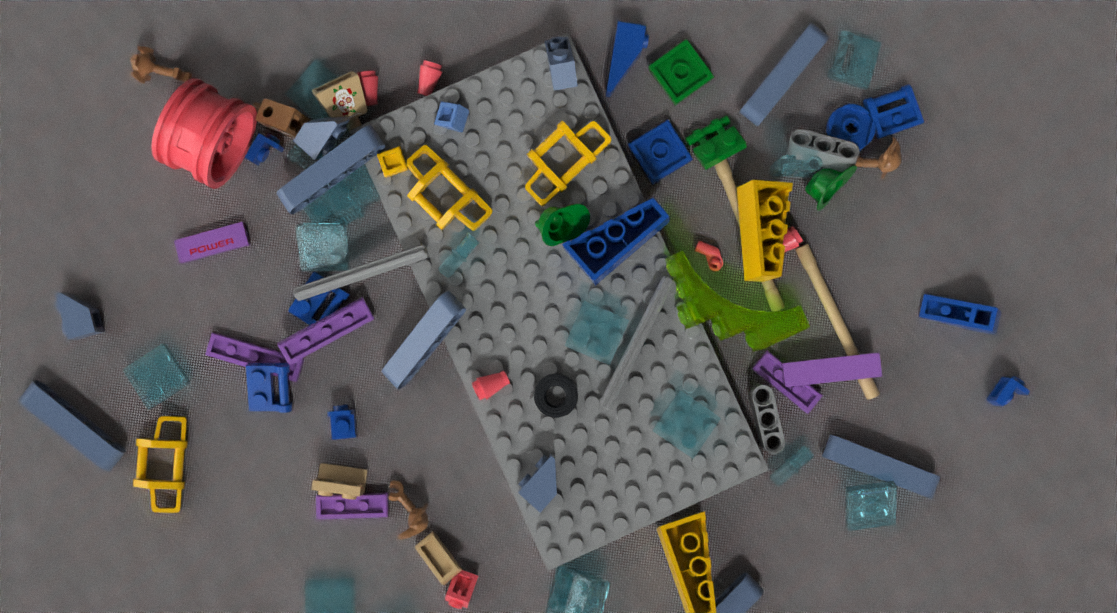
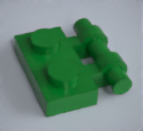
M727 115L720 119L715 118L710 121L711 124L702 129L697 128L692 131L690 136L685 138L688 146L696 142L699 146L693 148V153L705 170L747 148L746 141L734 126L727 130L723 128L731 123ZM714 132L717 134V136L708 141L705 139V137Z

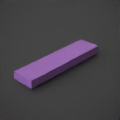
M363 297L281 340L277 345L288 364L291 365L374 320V317Z
M215 332L211 334L205 353L207 356L244 367L248 363H288L282 352ZM303 358L290 365L288 380L298 382L304 363Z
M878 352L782 363L784 387L882 377L880 353Z

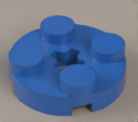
M847 104L836 109L830 115L826 124L827 136L855 143L859 147V151H861L872 141L876 126L874 120L872 121L869 116L870 113L864 107L856 104ZM852 123L856 132L849 133L845 126Z

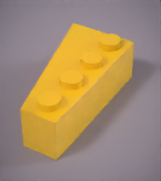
M751 180L737 187L744 281L765 282L782 276L785 252L783 239L784 235L787 234L788 228L785 222L786 214L790 211L791 202L788 201L789 192L792 191L793 187L791 182Z
M705 511L659 526L656 529L685 613H716Z

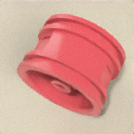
M198 78L189 79L171 95L158 118L152 137V155L156 161L166 164V166L174 170L183 168L191 172L194 180L202 184L205 183L206 186L212 189L219 188L233 176L248 152L257 124L256 109L238 98L227 99L219 95L214 86L206 84Z

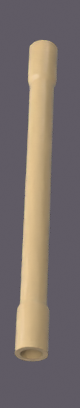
M725 159L714 165L719 179L722 181L740 227L737 187L728 160ZM773 279L761 282L771 312L773 313L785 308Z
M809 244L795 249L847 356L859 355L860 353L817 266V261ZM873 378L858 379L867 400L880 395Z

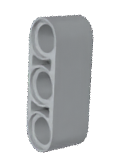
M797 129L790 136L787 153L791 159L826 169L830 168L843 173L849 167L856 165L859 147L850 141L804 129Z
M756 384L750 388L748 396L759 444L765 451L777 454L784 449L785 439L774 393L769 386ZM759 389H764L766 392V398L762 402L756 399V392ZM769 412L772 420L769 424L764 425L761 417L764 413ZM770 436L777 438V444L773 448L767 446V439Z

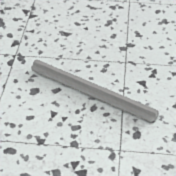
M419 245L295 287L293 289L294 297L301 301L428 258V250L425 245Z
M667 276L661 278L599 402L601 407L607 410L612 408L674 284V280Z

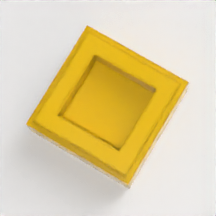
M400 146L377 154L385 178L408 170Z

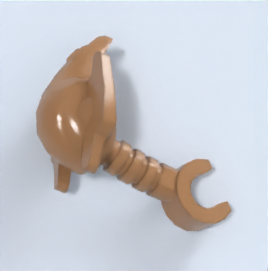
M138 46L137 49L140 51V54H134L130 58L132 69L135 71L131 72V76L143 84L151 80L149 73L152 72L169 76L182 82L191 79L192 73L183 72L180 68L172 69L160 66L159 64L155 65L153 63L156 61L153 55L154 50L149 47Z
M892 138L893 143L879 159H864L858 156L856 166L864 168L878 167L883 172L881 179H884L888 172L896 170L901 164L902 157L897 139Z
M391 481L389 488L397 489L398 493H390L388 499L391 501L398 500L410 513L408 516L409 529L399 534L397 538L399 540L408 539L427 528L429 521L425 510L428 504L426 503L422 508H416L413 502L410 501V498L403 492L404 487L401 482Z

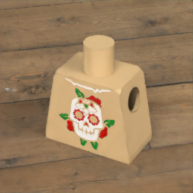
M353 71L348 72L311 90L329 117L346 116L350 119L347 123L349 132L362 125L358 117L368 112L358 74Z

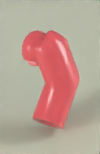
M698 240L694 251L706 256L710 270L719 271L723 266L720 250L713 245Z

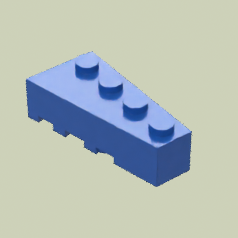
M652 198L624 212V214L604 222L603 225L563 243L562 246L589 279L597 285L666 226L670 221V216Z

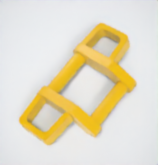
M561 121L556 125L557 129L535 150L531 149L526 154L538 170L526 183L525 190L540 206H545L559 192L562 193L567 188L566 185L589 163L592 164L597 159L596 157L611 143V137L597 122H590L574 134L568 125ZM590 129H595L605 139L604 143L593 153L578 139ZM564 136L582 157L558 178L543 162L541 157ZM541 174L556 187L545 199H541L531 189L532 184Z
M423 145L407 159V167L419 180L407 197L411 201L415 200L437 222L436 225L441 230L446 228L455 217L472 231L477 230L491 217L492 209L478 195L474 188L470 189L448 167L449 164L444 159H441L427 145ZM422 154H427L437 164L423 176L414 166L413 162ZM440 174L463 195L444 215L422 195L426 187ZM472 200L486 213L475 223L460 213Z
M161 416L157 421L154 439L136 438L138 456L136 478L133 479V487L150 489L151 509L153 512L178 513L181 510L182 489L185 488V481H183L184 453L188 446V441H186L187 418L184 416ZM164 421H180L182 423L181 440L159 439L162 423ZM148 447L175 448L173 480L146 479ZM156 489H177L176 506L159 507L156 501Z

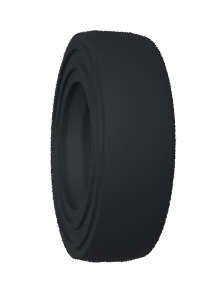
M550 374L543 377L536 385L534 401L537 408L544 415L560 418L568 415L575 408L578 401V391L576 385L569 377L562 374ZM559 386L564 389L566 398L562 404L552 405L548 402L546 393L549 388Z

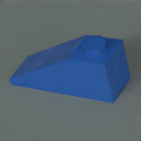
M618 21L606 97L612 96L641 56L642 48L647 49L649 34H645L646 26Z
M924 294L919 317L972 331L996 335L1002 312L996 307Z

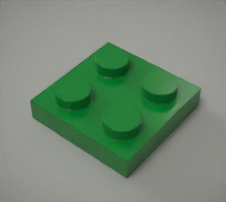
M687 39L648 66L650 73L675 106L714 78L711 71Z

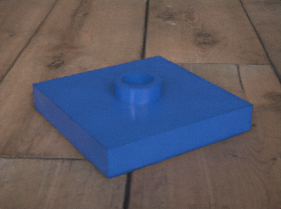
M666 120L628 144L629 149L652 185L693 160L669 120Z

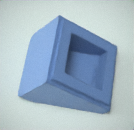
M441 101L434 124L453 131L463 132L469 110L460 104Z

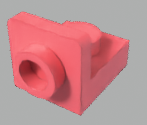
M462 570L452 578L445 597L450 606L457 609H462V607L468 608L478 575Z

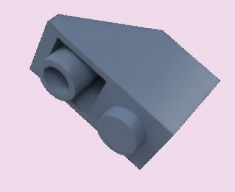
M558 36L545 40L553 90L578 87L575 62L569 38Z
M344 116L317 118L306 122L293 142L312 159L321 158L335 148L334 143L345 134L347 130L345 126L350 119Z
M55 293V307L61 314L63 322L61 329L67 340H79L105 332L99 309L70 293Z
M552 453L549 457L544 455L535 464V467L538 469L531 476L527 473L518 484L521 486L518 493L540 513L557 495L555 456Z

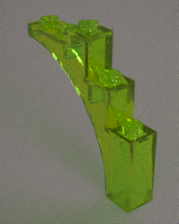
M683 250L665 259L667 271L673 277L676 283V291L684 304L677 306L679 320L686 329L711 320L713 332L720 341L744 331L748 346L755 352L810 328L801 305L788 310L772 312L751 310L736 305L718 295L703 282L690 265Z

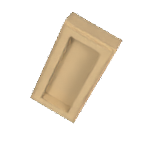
M432 531L415 546L417 552L442 585L448 583L463 570L435 532Z

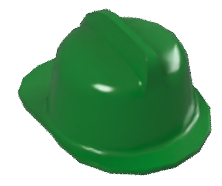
M856 165L849 167L843 173L830 168L822 169L812 177L805 187V191L818 203L817 211H821L834 194L848 182L857 169Z
M572 204L562 208L553 206L543 211L540 218L535 221V226L539 229L542 240L546 245L556 246L580 236L589 225L590 213L586 206L582 204Z

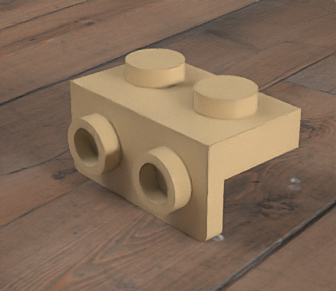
M321 463L318 478L312 481L311 490L318 491V495L332 496L333 493L342 494L344 499L355 500L357 496L360 497L365 493L368 470Z

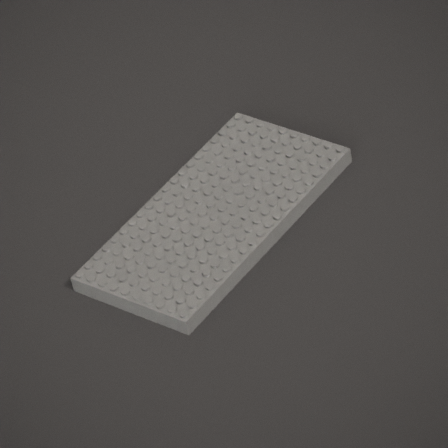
M569 33L559 37L569 38L575 62L578 87L553 90L545 43L350 130L351 135H353L363 127L372 125L385 144L383 151L400 146L406 164L409 157L423 145H427L449 164L448 167L470 189L474 188L493 211L491 217L475 231L469 229L456 217L446 228L441 230L436 225L437 222L415 200L411 201L407 197L408 193L419 181L409 168L407 171L385 178L377 155L365 163L403 250L419 245H425L428 250V258L414 262L410 266L429 308L447 291H450L466 308V312L444 338V341L548 571L769 470L660 232L656 233L601 282L595 285L564 250L563 243L556 246L546 245L542 240L539 229L535 226V221L549 207L556 206L562 208L572 204H582L586 206L590 213V222L587 229L583 232L585 233L646 202ZM441 101L460 104L469 110L463 132L453 131L434 124ZM561 121L565 122L574 134L590 122H597L611 137V143L596 157L597 159L592 164L589 163L566 185L567 188L562 193L559 192L545 206H540L525 190L526 183L538 170L526 154L531 149L535 150L557 129L556 125ZM590 129L578 138L592 153L605 141L595 129ZM563 136L541 159L560 178L582 155ZM422 154L413 162L414 166L423 176L437 164L427 154ZM442 174L422 192V195L443 215L463 197ZM541 174L532 184L531 189L541 199H545L556 187ZM474 200L460 212L474 223L486 214ZM667 276L674 280V284L612 408L607 410L601 407L599 402L661 278ZM505 371L510 384L503 387L489 399L479 400L472 382L476 381L478 377ZM547 375H565L576 385L578 391L577 404L564 417H548L535 404L534 391L536 385ZM553 386L548 389L546 398L550 404L560 405L564 402L566 393L563 388ZM552 453L555 456L557 495L540 513L518 493L521 488L518 484L527 473L531 476L538 469L535 467V464L544 455L549 457Z

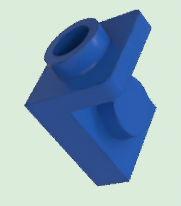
M258 133L244 158L259 166L261 162L263 163L267 159L270 146L280 152H283L284 148L279 145L281 140L269 133L266 137Z
M1012 376V378L1001 377L986 401L994 406L1003 407L1013 399V392L1028 396L1030 390L1025 388V383L1015 376Z
M348 405L334 406L333 411L327 412V416L330 417L332 440L357 437L355 409H348Z

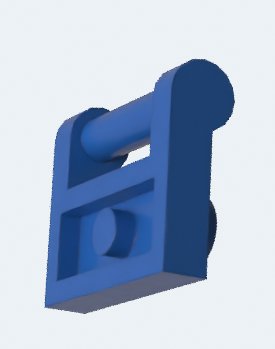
M909 84L901 86L900 90L874 99L870 97L863 100L864 108L870 113L871 120L875 122L877 140L924 123L913 89ZM902 98L906 101L904 105L878 113L877 107Z
M314 271L306 284L324 277ZM341 288L331 290L336 295L319 320L337 311L343 300H347L350 294ZM331 291L301 301L295 299L288 311L308 325L317 322L314 317Z
M248 363L246 365L249 411H278L280 413L292 411V402L289 401L288 373L290 372V365L288 363ZM273 373L278 374L280 401H275Z

